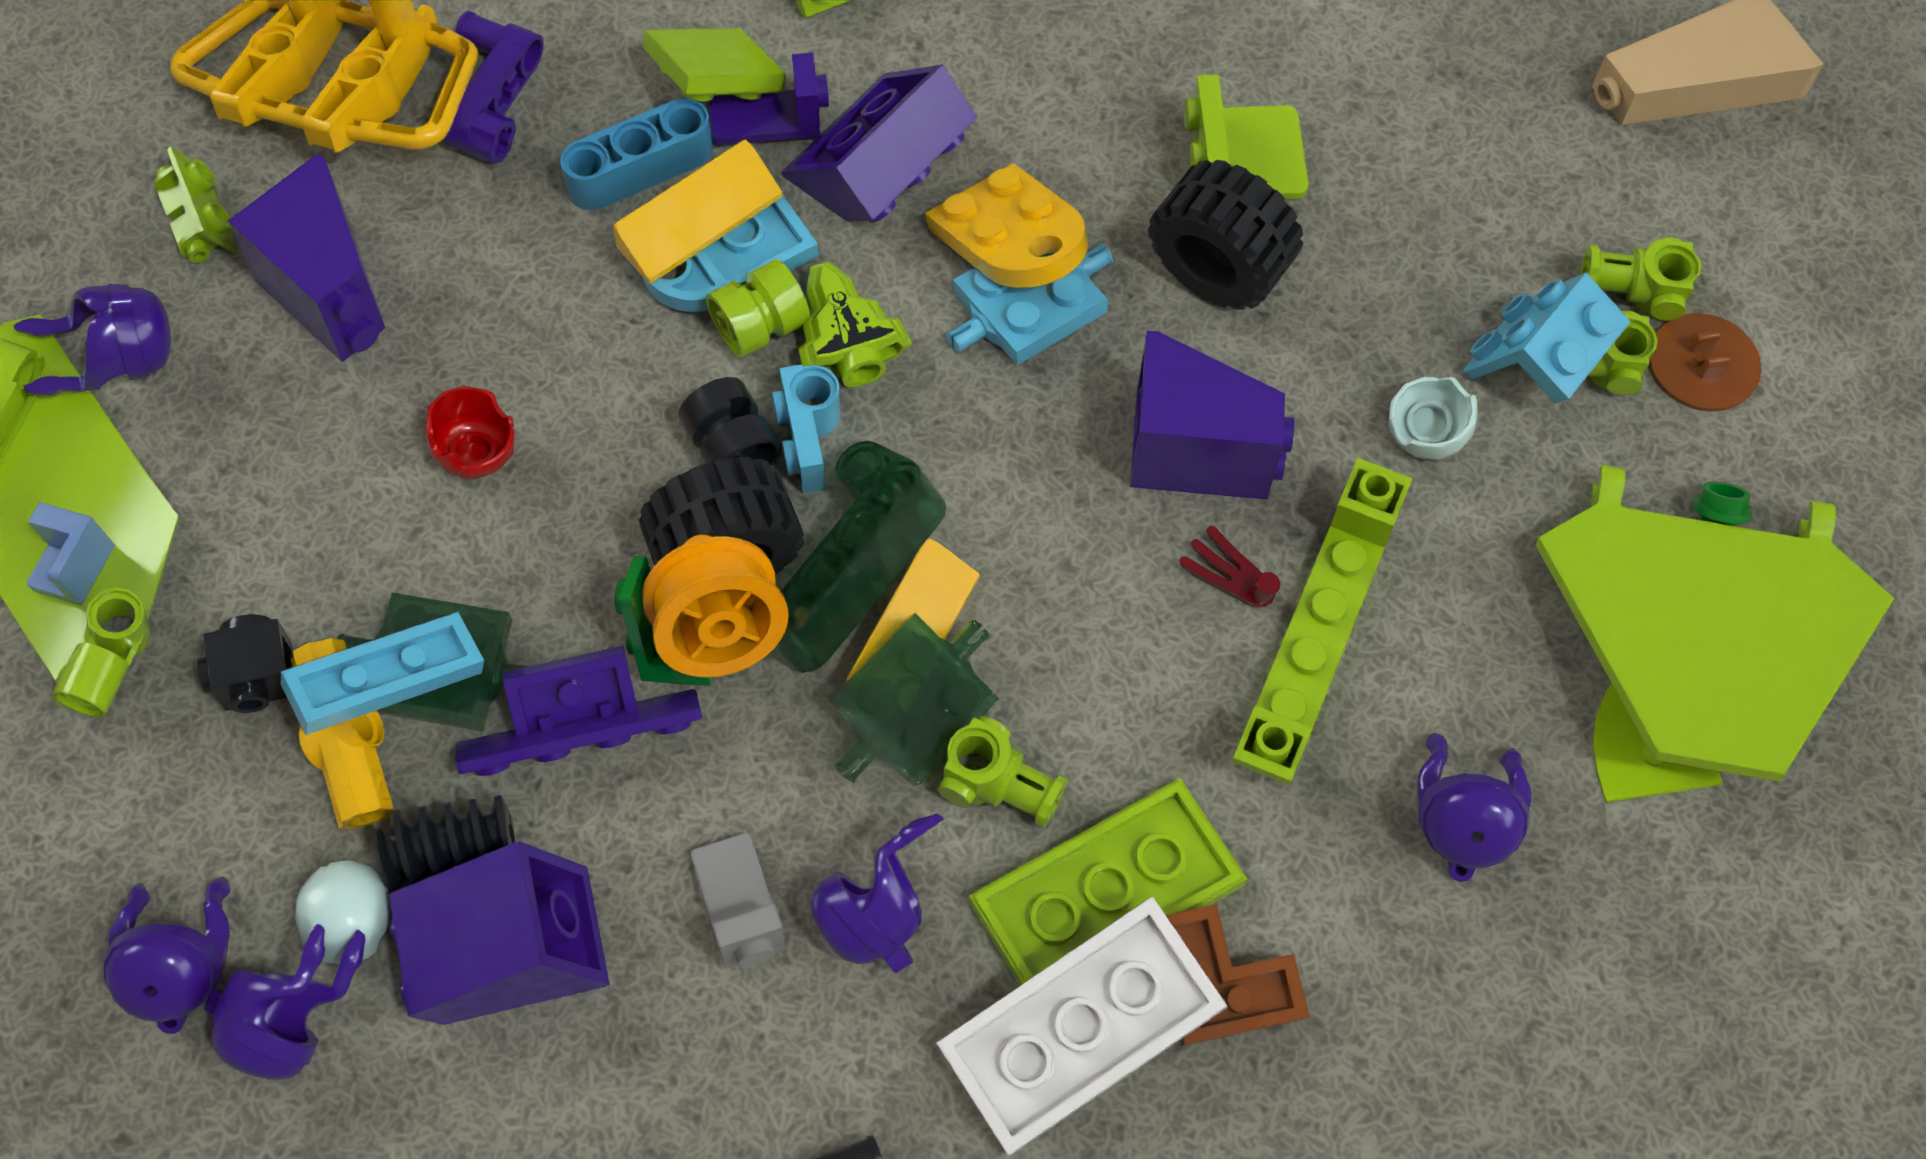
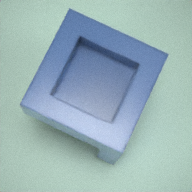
M39 502L28 523L48 546L29 577L27 584L34 592L82 606L115 544L91 516Z

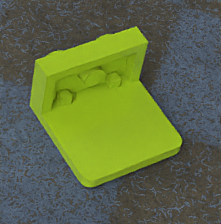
M1219 74L1197 75L1194 97L1185 98L1184 103L1186 131H1192L1194 141L1190 144V167L1192 165L1196 166L1198 162L1208 160L1211 163L1215 160L1226 161L1231 166L1237 164L1247 168L1255 176L1259 175L1274 190H1278L1285 200L1302 199L1305 197L1309 183L1298 111L1290 105L1223 107Z

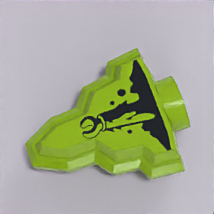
M830 261L810 266L806 296L811 309V318L803 324L806 342L798 349L802 366L817 365L825 367L836 378L841 377L843 384L849 388H856L875 382L885 373V363L898 357L911 346L912 343L908 333L899 318L886 317L877 300L859 296L852 279Z

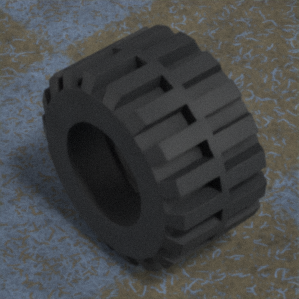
M1204 160L1198 162L1196 166L1192 165L1151 216L1148 235L1153 241L1151 246L1155 254L1161 258L1163 266L1184 287L1189 288L1196 295L1203 299H1208L1216 305L1222 307L1228 305L1235 310H1244L1246 307L1252 309L1259 306L1270 294L1302 250L1303 242L1301 237L1303 236L1302 226L1295 221L1297 215L1293 208L1286 204L1282 194L1268 185L1265 179L1259 175L1255 176L1247 168L1237 164L1231 166L1222 160H1215L1213 163Z
M738 457L728 460L726 458L689 469V471L677 475L667 481L665 486L657 489L650 496L651 500L646 502L640 511L639 525L654 566L665 555L682 546L691 537L696 535L726 536L743 539L759 547L770 559L775 575H777L798 556L797 552L802 549L804 544V532L779 470L774 465L770 466L768 461L762 459L751 460L750 457Z

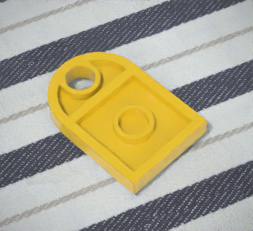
M1014 163L994 171L986 179L961 193L950 196L945 202L925 213L928 228L935 236L987 278L1003 286L1028 288L1059 280L1071 273L1083 261L1088 250V238L1082 215ZM1055 253V254H1053V255H1051V256L1040 257V256H1042V255H1044V254Z

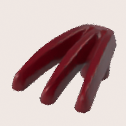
M1210 525L1207 528L1208 536L1224 556L1238 569L1223 560L1198 539H1193L1191 546L1210 566L1229 580L1204 568L1186 556L1179 560L1180 565L1200 580L1252 607H1266L1273 603L1275 595L1280 589V580L1277 575L1272 572L1262 573L1215 526Z

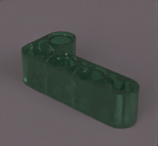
M868 440L857 442L849 446L840 455L835 467L836 476L856 501L781 590L788 607L789 616L785 633L775 649L795 671L802 673L812 672L822 667L832 657L945 516V500L922 469L913 460L876 442Z

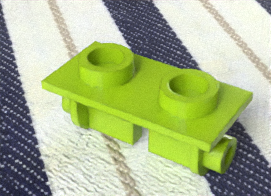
M170 146L167 148V152L172 165H166L158 169L154 186L166 216L174 220L170 223L181 255L187 257L193 263H200L206 261L211 255L210 251L218 245L232 253L237 252L238 249L228 222L231 217L219 203L213 188L217 185L214 174L200 159L194 158L192 160Z

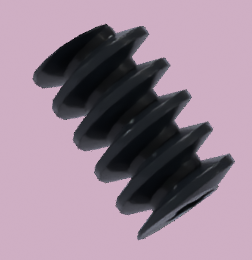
M502 795L494 796L491 814L484 815L476 798L469 799L466 816L460 819L452 803H444L439 822H433L426 806L418 807L415 825L408 826L400 809L393 810L389 829L383 830L379 826L377 832L379 863L388 891L400 888L404 873L412 885L427 879L429 869L433 875H437L454 868L455 865L459 866L515 843L512 817Z

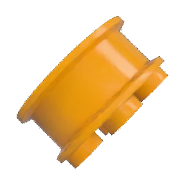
M696 535L688 539L682 546L665 555L653 567L643 585L642 605L648 621L653 626V641L656 651L669 667L680 673L696 677L724 676L739 672L756 664L777 646L787 628L788 607L783 594L775 585V572L770 559L759 547L734 537Z

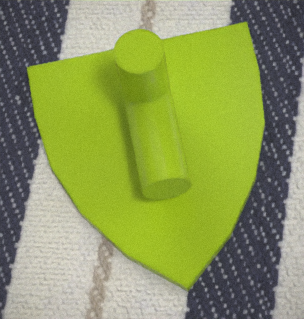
M1611 683L1604 694L1596 715L1593 737L1596 770L1606 803L1723 785L1719 771L1654 760Z

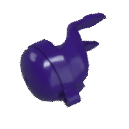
M127 284L85 287L74 293L69 316L57 320L29 318L16 323L14 329L17 332L44 338L75 331L86 319L95 315L88 328L82 376H45L30 384L23 385L25 391L31 395L54 396L61 392L94 391L102 387L109 380L123 374H128L129 379L134 380L149 376L150 372L161 369L168 360L171 347L170 323L162 301L151 291L143 288H132Z
M1432 733L1425 743L1431 752V756L1422 765L1417 780L1418 822L1430 847L1443 859L1447 860L1450 876L1456 881L1463 882L1473 876L1476 868L1484 869L1500 864L1519 848L1528 829L1532 795L1531 788L1522 767L1521 754L1514 748L1506 751L1500 760L1508 774L1509 784L1487 775L1467 773L1445 777L1440 780L1443 767L1448 758V744L1442 735ZM1476 831L1482 832L1480 836H1472Z
M933 814L912 821L877 850L874 863L875 878L872 888H860L851 878L840 871H835L819 882V886L813 891L811 897V913L822 937L841 958L855 964H866L881 957L885 959L895 974L914 962L904 944L919 928L922 920V910L918 897L896 852L944 820L941 815Z
M225 877L212 881L205 890L203 911L205 914L206 937L196 930L177 924H149L135 927L136 919L149 903L150 896L142 883L130 889L128 903L121 909L110 929L109 948L104 958V981L113 1000L126 1013L143 1021H155L161 1031L167 1034H174L182 1029L188 1013L195 1010L208 999L212 989L216 987L222 977V972L226 965L230 938L229 921L222 909V900L230 893V884Z
M317 923L306 940L301 961L294 976L278 973L257 974L238 970L231 976L224 991L213 988L204 1010L213 1014V1048L219 1058L232 1068L258 1078L282 1080L299 1074L304 1066L309 1065L319 1041L314 1033L306 1028L307 1017L314 1008L341 999L347 993L352 977L362 963L366 942L365 934L358 929L356 930L341 956L340 965L332 986L311 981L316 969L321 965L325 953V929L321 924Z

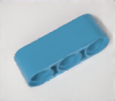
M689 98L673 100L571 143L564 149L560 158L569 200L576 207L583 210L600 209L700 167L709 160L713 151L707 108L701 102Z

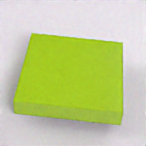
M741 28L660 29L644 31L642 48L660 66V70L676 83L681 89V93L689 99L709 101L713 99L714 95L733 94L743 99L754 100L759 99L762 93H779L784 90L786 73Z

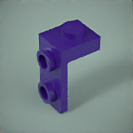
M813 52L792 54L794 90H784L779 93H762L759 99L754 100L743 99L735 95L714 96L710 100L714 144H738L743 140L752 143L821 137L819 108L829 107L826 74L816 75Z

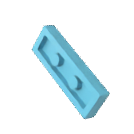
M459 612L281 671V686L305 735L481 674L484 659Z

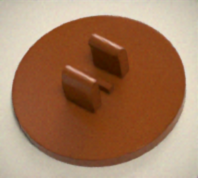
M1685 314L1679 319L1666 322L1656 332L1658 342L1656 350L1649 361V367L1659 387L1678 403L1700 411H1724L1743 403L1757 387L1761 376L1759 353L1749 336L1730 321L1710 314Z

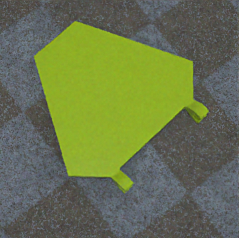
M1601 464L1599 484L1593 483L1592 507L1541 535L1537 540L1536 547L1654 760L1780 782L1895 598L1832 543L1836 523L1835 504L1811 500L1809 503V520L1800 519L1799 537L1625 508L1621 505L1625 486V468Z

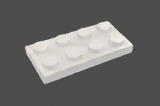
M1151 897L937 1042V1045L1006 1153L1011 1156L1227 1009V1005L1155 899Z

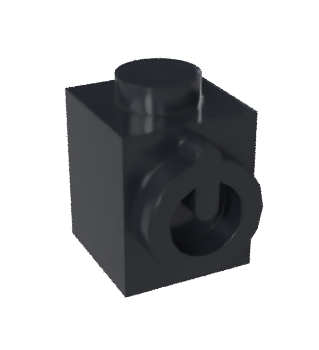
M256 614L240 615L223 622L219 630L203 634L206 657H201L197 660L200 683L206 694L213 693L225 711L233 710L239 713L257 712L265 709L271 701L287 698L281 686V671L293 668L291 662L293 650L292 643L277 618L270 619L267 616Z

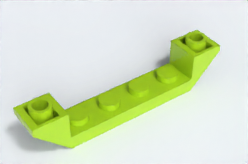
M1357 457L1337 505L1330 528L1258 702L1253 708L1232 763L1286 785H1291L1413 478Z

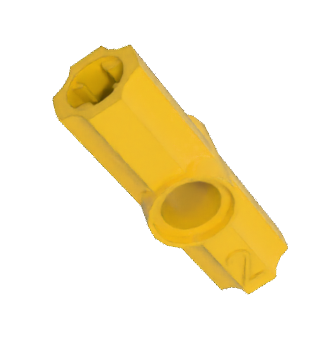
M329 638L318 642H308L293 650L292 666L296 667L346 650L345 641ZM377 710L305 735L302 726L299 729V741L305 756L310 763L323 771L339 829L354 830L381 822L391 817L390 812L394 810L376 747L383 742L385 733L383 722Z

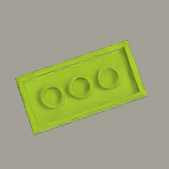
M1178 778L969 895L968 902L1021 986L1151 897L1155 899L1164 914L1168 915L1210 906L1245 886L1248 878L1182 779Z

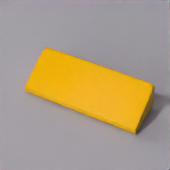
M743 140L616 222L613 226L616 246L649 284H652L782 198L783 192L756 150L747 140Z
M926 537L846 680V697L900 723L976 585L980 574L940 543Z

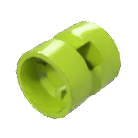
M773 259L748 272L746 284L741 285L737 281L732 280L707 293L705 298L707 308L717 331L731 352L739 359H743L768 346L771 333L783 338L802 328L803 324L811 318L807 301L799 284L787 266L779 259Z

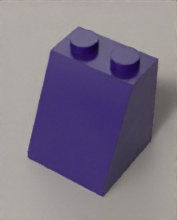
M317 153L229 219L228 222L256 282L343 362L355 352H362L371 347L377 340L379 333L385 329V325L326 160Z
M1147 331L1136 392L1130 487L1267 500L1273 480L1283 479L1286 452L1290 453L1293 445L1295 422L1294 417L1284 416L1285 393L1158 331Z
M518 841L389 894L393 915L391 933L398 948L402 974L400 993L407 1007L408 1017L447 1025L610 985L587 866Z

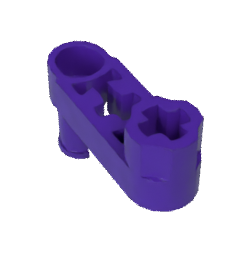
M467 10L459 18L455 32L472 41L478 50L489 55L468 84L452 126L444 141L448 146L495 164L498 161L502 162L512 148L516 124L513 119L504 115L538 66L543 54L544 39L542 35L518 25L509 23L503 26Z

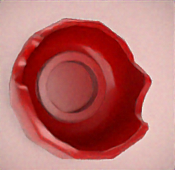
M460 386L442 392L428 406L425 426L427 447L433 460L450 475L459 476L462 479H479L499 471L514 454L515 430L513 429V417L511 415L507 416L502 411L493 392L487 389Z

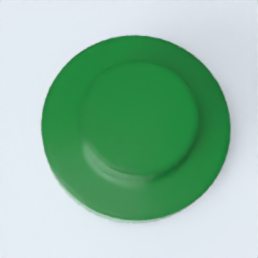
M1725 482L1705 483L1702 493L1696 494L1692 503V508L1702 515L1701 521L1731 526L1749 522L1753 513V508L1749 505L1751 494L1744 488Z

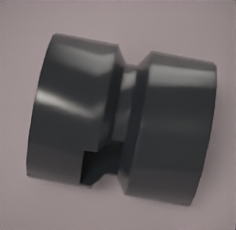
M724 377L715 379L699 387L681 404L678 411L679 421L693 445L701 449V458L705 464L726 458L729 460L738 457H750L751 460L762 459L768 461L770 466L777 461L781 453V443L767 420L759 415L758 405L744 382L739 378Z

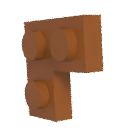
M1217 904L1166 915L1227 1005V1009L1181 1039V1047L1310 1018L1294 954L1232 967Z

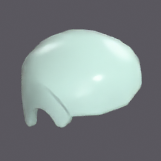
M1421 377L1402 386L1391 400L1389 414L1390 432L1397 444L1414 457L1438 461L1455 455L1473 437L1478 417L1476 396L1470 395L1454 377Z
M352 860L331 862L327 867H320L302 886L296 901L295 920L302 945L305 946L307 938L318 923L325 929V953L322 961L340 965L341 956L357 929L365 934L366 942L363 959L373 955L377 951L379 940L387 928L391 926L393 919L389 895L392 891H388L382 875L373 866Z

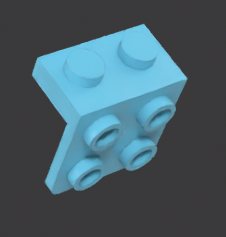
M1583 273L1565 282L1557 278L1532 296L1524 292L1514 298L1502 310L1501 316L1505 320L1500 326L1483 335L1472 346L1470 353L1474 357L1466 365L1463 372L1470 380L1519 363L1556 404L1569 399L1631 321L1587 273Z

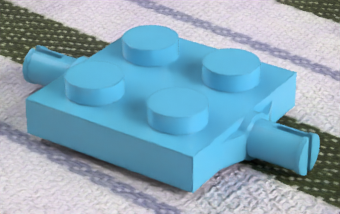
M1100 243L1097 247L1086 253L1083 261L1071 273L1054 282L1028 288H1015L997 284L975 267L953 279V291L969 310L971 320L952 331L946 332L948 343L952 348L954 347L956 353H960L966 347L985 338L1001 347L1016 365L1021 364L1108 312V298L1089 279V276L1107 265L1113 264L1111 252L1108 248L1105 249L1103 243ZM1055 253L1044 254V255H1042V256H1040V257L1051 256V255H1053V254H1055Z

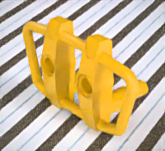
M244 0L181 46L171 59L170 70L174 79L181 85L211 97L219 120L227 119L247 127L263 118L302 129L310 146L318 145L332 149L334 153L344 150L357 141L409 150H421L436 145L448 134L476 66L478 50L472 41L447 27L439 25L431 6L422 4L415 11L411 0H368L370 7L350 2V0ZM270 9H280L263 28L252 35L248 45L222 78L193 67ZM344 22L372 29L353 52L342 59L338 70L309 109L286 103L309 87L312 82V76L330 51ZM432 46L439 47L455 56L430 120L425 125L406 127L382 123L399 111L401 101L420 73Z

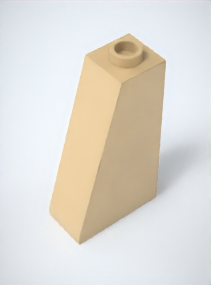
M1733 0L1605 55L1592 88L1598 103L1604 109L1610 110L1621 125L1796 100L1807 95L1824 64L1771 0Z

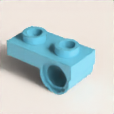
M801 364L779 368L782 390L772 392V400L777 425L788 424L791 440L782 441L787 474H799L803 493L825 490L824 463L818 437L829 434L839 424L841 411L838 380L829 369L822 366L810 365L803 367ZM810 399L825 401L815 406L804 404L805 401Z

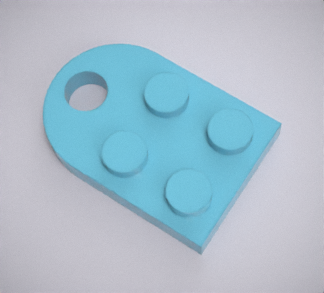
M783 196L682 263L681 266L686 270L678 278H659L652 284H649L643 276L642 279L650 294L656 300L672 309L685 312L709 311L705 299L707 293L732 280L737 281L741 285L746 284L748 272L773 259L781 260L791 271L819 256L818 243Z

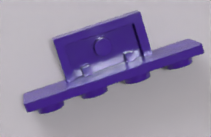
M624 646L503 672V683L515 729L458 742L456 744L455 763L458 774L474 772L477 776H489L506 770L510 763L535 758L538 762L555 761L567 756L571 749L592 744H595L598 748H612L628 742L631 739V735L653 730L658 734L677 733L687 729L692 721L702 719L697 691L691 689L636 701Z

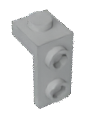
M744 833L695 848L691 852V857L725 970L735 966L749 967L768 961L776 953L785 951L783 927L776 905L772 904L751 835Z

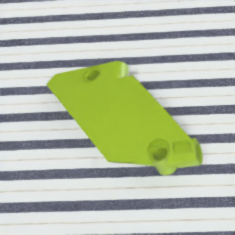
M39 314L4 322L0 326V596L56 682L52 692L55 704L73 710L76 714L102 718L106 716L134 657L142 653L149 644L151 631L148 620L165 570L179 522V516L140 464L91 391L61 392L54 396L31 395L25 391L23 385L30 384L45 376H80L54 335L39 338L17 332L14 329V325L22 320L29 318L43 319ZM39 502L91 516L115 544L82 606L34 592L27 584L29 577L48 546L28 523ZM127 616L134 619L131 626L124 631L114 633L104 630V626L108 621L115 617Z

